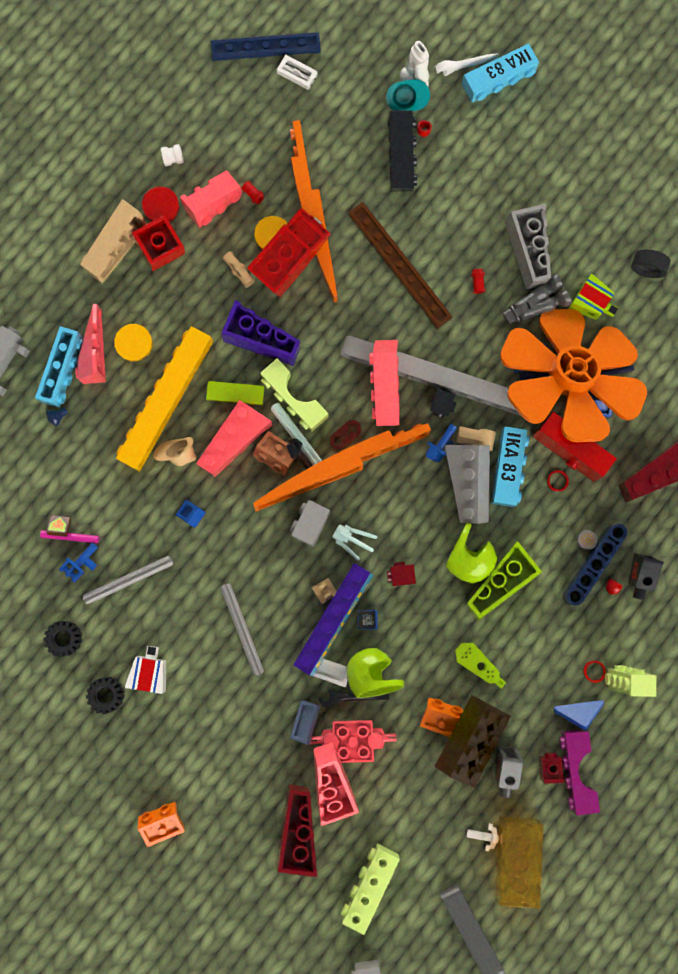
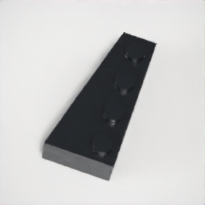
M412 110L390 111L388 116V126H390L388 142L390 143L391 192L413 191L414 186H417V174H414V167H417V155H413V148L416 147L417 143L416 136H413V128H416V116L412 115Z

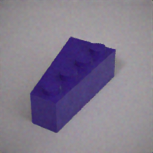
M237 300L234 301L222 330L223 342L274 360L278 358L280 362L294 366L300 351V341L284 330L278 329L270 321L259 317L251 309L245 308Z

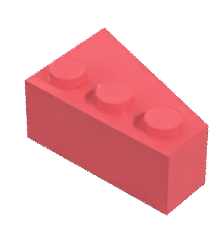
M227 170L208 181L209 185L201 189L199 186L194 188L195 193L188 197L185 194L180 196L186 213L199 228L203 225H208L214 216L222 214L228 205L237 202L241 195H243L240 185Z

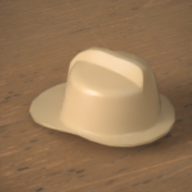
M186 437L162 443L154 451V459L157 461L169 460L176 466H183L195 461L196 455L192 446L193 438Z

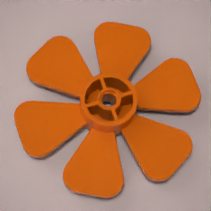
M554 309L553 311L542 313L539 318V325L557 351V356L526 329L515 328L509 333L500 352V360L503 365L510 369L549 373L548 377L514 382L508 388L507 398L526 421L533 424L543 422L560 395L563 394L567 396L561 425L563 435L572 442L602 441L608 436L610 426L588 393L589 391L624 420H633L640 414L647 396V388L642 381L629 377L600 375L601 370L630 366L637 360L638 353L635 346L619 329L612 326L603 327L589 349L581 346L585 319L579 311L574 309Z

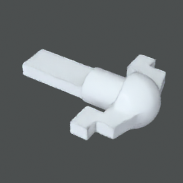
M490 823L488 830L492 831V834L469 829L467 831L468 838L490 842V844H486L485 851L494 849L499 841L497 827H493V824Z

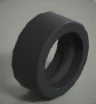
M643 249L635 253L631 268L635 273L644 277L663 278L668 272L671 260L666 254L659 251Z

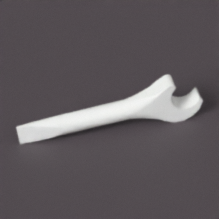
M499 53L462 61L446 60L440 62L435 67L437 73L443 71L444 76H447L459 69L497 59Z

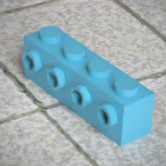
M59 327L35 396L40 402L58 408L65 402V391L72 382L71 374L73 368H76L78 364L77 356L84 339L78 331Z

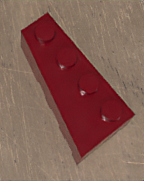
M288 784L276 861L277 873L318 877L311 797L308 787Z

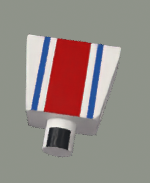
M147 646L146 656H137L135 658L125 688L160 694L166 692V660L157 659L159 647Z

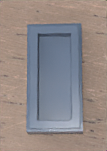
M301 700L290 736L291 739L306 745L310 744L321 706Z

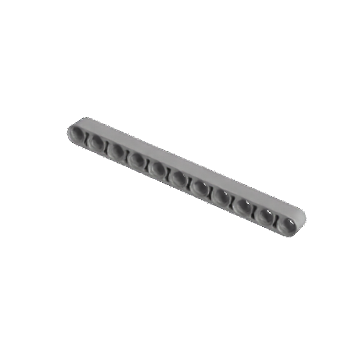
M346 336L340 355L373 367V365H370L369 354L373 353L374 343ZM397 351V356H399L397 373L399 376L435 388L440 387L455 392L456 395L521 416L507 398V387Z

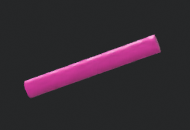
M41 530L40 533L41 538L88 543H99L100 539L96 535L68 533L67 537L47 535L45 530Z

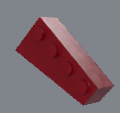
M678 440L618 485L625 502L632 501L678 482Z

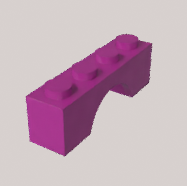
M583 729L561 731L559 745L564 752L562 766L563 769H566L567 773L564 782L566 789H569L570 795L567 798L568 808L576 816L600 813L598 792L584 786L579 777L581 760L585 755L592 752L589 731Z

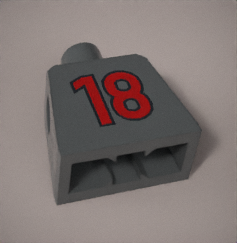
M497 747L495 780L500 788L499 795L504 798H510L512 789L518 790L520 786L523 758L518 749L514 747Z

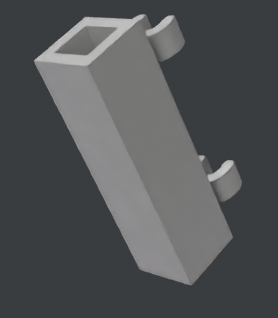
M3 326L0 327V378L16 352L24 357H27L30 352L21 345L24 339L19 336L20 332L10 326L8 329ZM0 386V395L4 396L7 390Z

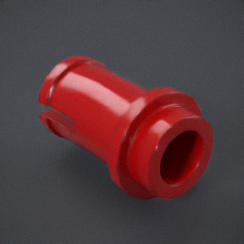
M246 181L242 185L241 190L251 198L252 203L258 205L264 200L263 192L254 187L250 181Z
M474 269L472 274H470V277L473 279L474 294L486 292L484 285L485 272H483V269Z

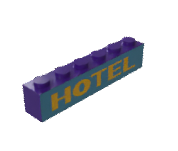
M355 563L352 565L293 664L295 667L309 676H314L371 581L373 575L369 571Z

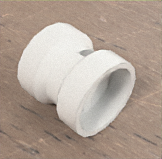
M180 144L174 145L172 148H161L165 166H171L172 163H184Z

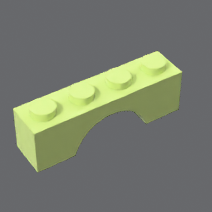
M278 358L260 373L263 378L261 382L267 389L271 387L275 391L273 395L280 403L284 401L287 404L286 409L292 416H298L300 419L299 423L305 430L309 428L313 432L329 417L326 410L316 400L301 402L290 395L287 386L291 374Z

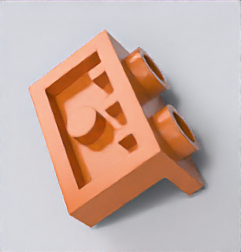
M429 697L420 727L450 737L463 709L456 705L452 706L444 703L440 699Z
M175 802L165 804L151 812H145L138 817V831L147 847L185 832V827L177 813Z

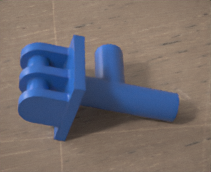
M450 424L437 445L428 441L427 444L430 445L426 453L428 459L440 462L444 455L447 456L446 451L443 449L445 445L454 444V441L450 438L457 427Z
M91 543L75 562L67 558L59 571H64L66 577L70 576L72 582H76L85 574L80 568L83 564L92 571L97 567V564L89 557L98 547Z

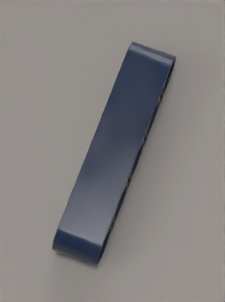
M614 524L606 528L596 546L592 549L564 591L563 600L566 604L580 605L584 602L625 540L627 529L624 525ZM614 528L619 530L618 538H615L612 534ZM603 544L609 547L607 554L602 551ZM593 560H596L599 564L596 570L591 566ZM583 575L588 579L586 586H583L580 581ZM573 591L577 593V600L575 602H572L570 599V594Z

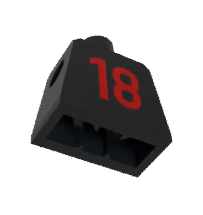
M634 553L629 577V584L635 587L633 598L645 600L647 590L655 591L663 567V561L651 556Z

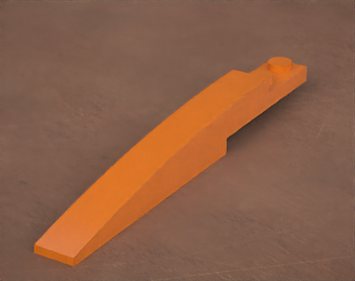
M300 120L293 121V129H290L291 140H295L296 146H293L294 157H291L300 206L309 215H312L313 218L316 217L326 229L319 189L312 190ZM327 239L315 256L334 302H338Z
M417 424L411 430L406 432L404 430L399 431L394 436L388 430L330 456L253 503L255 512L363 470L364 461L428 437L431 431L429 424Z

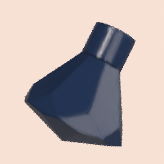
M65 407L60 410L46 411L48 421L55 427L59 425L63 416L68 414Z

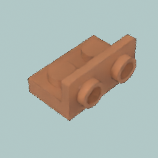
M270 431L257 444L253 454L259 462L265 463L283 476H285L288 468L296 459L290 457L286 446L288 443Z

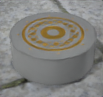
M589 530L582 531L577 536V544L584 550L593 549L598 541L596 534Z

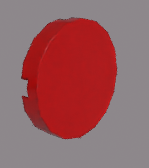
M155 187L144 195L142 209L145 216L151 222L163 215L171 222L179 212V201L171 189Z

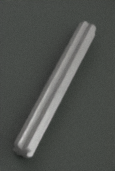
M170 556L161 558L84 594L83 600L86 604H91L172 566L173 560Z
M230 583L221 586V591L254 676L260 675L264 670Z

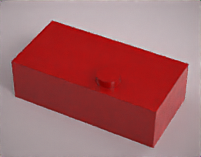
M553 411L542 422L532 437L566 461L565 464L569 468L578 470L594 482L603 478L617 458L595 442H572L568 440L561 431L563 418Z

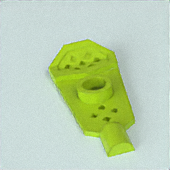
M473 642L461 643L455 650L456 662L487 683H495L502 689L506 682L499 677L500 672ZM480 662L484 663L482 670H479L477 667Z

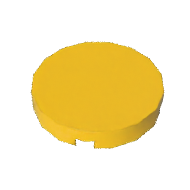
M268 216L259 221L255 227L254 235L260 249L263 250L284 224L287 225L284 219L277 216Z
M128 324L122 327L114 339L117 353L125 360L131 362L143 360V358L150 354L153 347V339L149 331L138 324Z

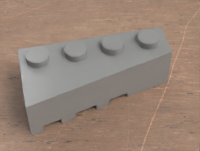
M546 204L512 211L504 221L526 290L545 285L551 278L550 256L547 247L549 242L546 234Z
M445 445L460 523H489L490 445Z

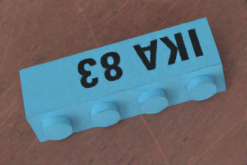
M527 44L464 74L462 86L471 103L476 100L481 101L487 95L493 92L498 93L509 84L514 85L520 79L534 75L539 61L531 46Z
M504 426L501 430L491 504L515 507L521 501L522 492H519V487L524 481L522 466H525L527 454H524L525 447H528L529 436H527V430Z

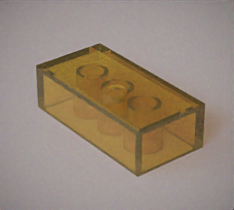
M499 817L495 895L499 906L540 909L544 825L539 819Z

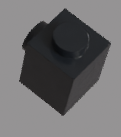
M437 387L430 407L433 415L443 418L444 416L448 417L450 412L453 413L457 403L454 401L456 393Z

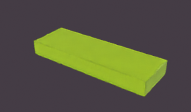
M208 381L206 400L226 403H238L240 400L248 405L263 406L265 386Z

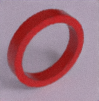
M560 470L551 472L547 477L548 487L555 492L565 490L569 484L567 474ZM560 473L565 477L566 484L562 489H555L551 486L550 477L552 474Z
M592 660L585 664L583 674L588 681L598 683L605 678L606 669L601 662ZM592 663H598L603 669V674L598 680H591L587 676V667Z

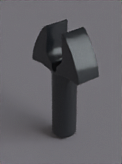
M296 438L288 440L290 444L286 446L292 459L297 457L305 469L312 467V464L301 450L303 443Z

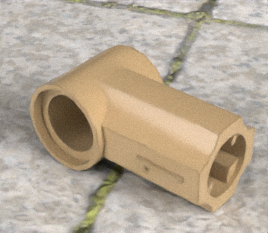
M460 426L456 443L463 445H490V452H493L496 432Z

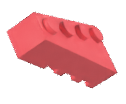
M239 400L196 464L216 477L240 453L245 451L252 442L256 441L262 433L273 425L272 421Z

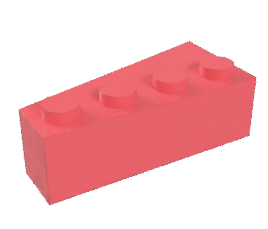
M375 340L373 353L369 354L370 365H373L374 372H370V381L374 383V390H371V400L375 401V408H372V419H376V426H396L400 423L399 375L397 373L399 356H397L398 340Z
M333 742L314 748L317 809L321 826L359 813L354 792Z

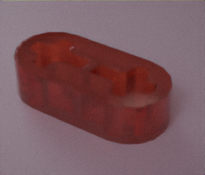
M356 420L346 422L332 434L330 438L331 447L335 450L344 449L359 436L361 432L360 423ZM349 425L357 426L356 433L352 431L348 435L346 434L349 431ZM343 435L345 436V438L342 439L341 446L339 444L334 445L335 437L339 439Z

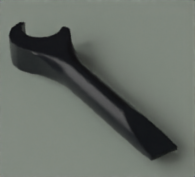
M329 688L330 698L326 701L318 699L321 705L331 707L344 701L389 700V693L375 697L356 698L353 693L337 692Z

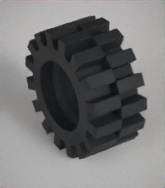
M70 621L55 622L44 633L46 635L43 638V641H46L44 646L45 648L48 647L47 651L53 653L54 656L64 657L74 654L80 648L79 644L82 643V633L79 632L81 629L76 627L75 623H70ZM61 631L67 632L70 636V642L66 646H60L56 641V636Z
M103 677L90 684V688L87 689L88 695H86V699H88L87 704L91 705L90 709L92 711L96 710L98 714H107L118 709L123 703L122 700L125 697L123 692L125 691L121 688L122 684L118 683L117 679ZM102 688H109L112 691L113 697L108 703L101 702L98 697L99 691Z

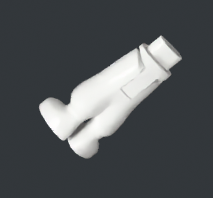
M416 41L412 46L406 67L400 72V80H421L429 87V72L427 69L429 54L421 41Z

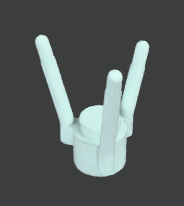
M340 524L333 534V538L336 539L335 543L343 547L357 561L360 558L345 544L349 540L370 552L374 551L373 548L352 537L351 532L377 539L376 535L351 528L348 525L344 527Z

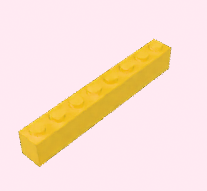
M192 326L189 331L186 330L182 336L183 341L180 346L175 348L172 361L168 362L164 367V375L156 381L152 396L149 395L147 397L144 410L138 413L135 419L136 424L126 434L127 440L124 445H120L116 452L117 460L139 472L213 343L211 336Z

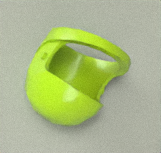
M466 523L445 567L458 579L473 584L484 580L492 573L496 566L497 555L490 541L484 544L477 552L471 551L466 546L465 542L472 525L471 523Z
M367 648L359 651L348 662L346 676L350 689L356 698L380 696L398 691L404 687V680H383L382 671L391 664L392 660L378 648Z

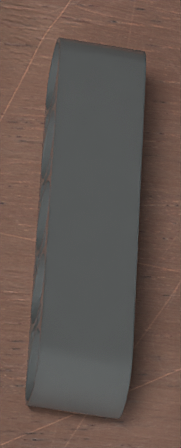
M455 883L440 892L439 894L482 974H506L458 884Z

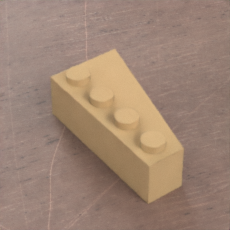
M122 199L88 253L82 258L80 264L82 268L99 282L103 283L134 245L132 232L146 225L141 212Z

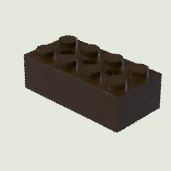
M471 695L435 767L450 778L475 788L511 716Z

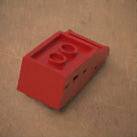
M301 208L287 225L284 224L247 269L272 292L281 297L308 266L331 234L316 217L313 218L312 215H309Z

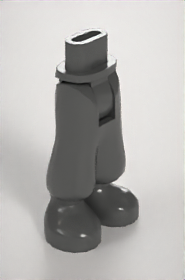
M556 273L551 275L547 286H539L530 294L509 306V309L503 312L508 325L515 322L519 324L520 321L522 322L542 313L553 311L557 305L570 306L572 304L571 297L566 290H562L563 285L560 277ZM559 292V293H558L557 295H555L554 297H552V298L549 297L551 294H554V293Z

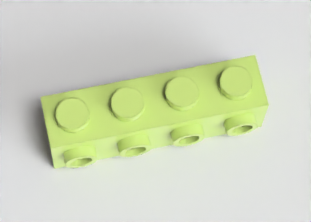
M614 665V669H608V673L605 674V683L611 690L629 696L656 697V675L645 673V670H638L637 668L624 665Z
M378 843L375 849L371 848L367 857L369 862L366 867H362L358 876L360 881L357 886L354 885L349 895L352 898L349 904L345 903L340 914L343 916L342 924L363 935L400 860L399 854Z

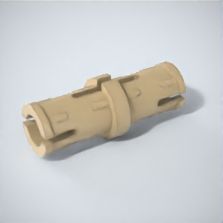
M232 251L223 256L222 259L231 268L232 274L238 277L245 288L254 283L255 280L246 271L245 265L238 261Z

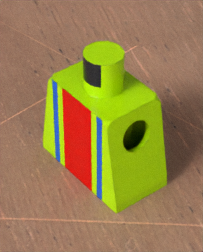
M591 274L569 309L577 310L582 315L597 320L603 312L613 317L618 307L610 303L614 292L596 276Z

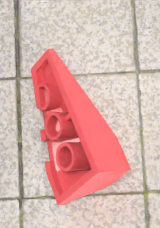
M97 304L92 306L77 361L78 367L75 368L76 378L83 384L106 382L102 311Z

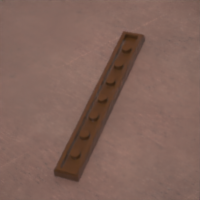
M364 202L349 211L348 215L436 329L450 321L452 315Z

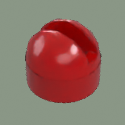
M427 120L419 121L417 134L421 137H427L431 133L432 124Z
M608 579L606 583V591L611 595L618 594L623 585L611 579Z

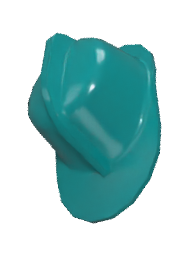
M416 79L394 83L389 87L386 94L387 104L393 111H418L423 109L430 100L429 87L425 82Z

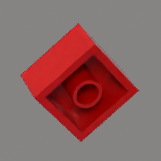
M165 215L132 232L134 242L152 271L185 254L182 242Z

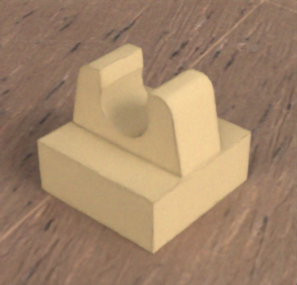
M329 578L312 587L321 604L333 598L337 592Z

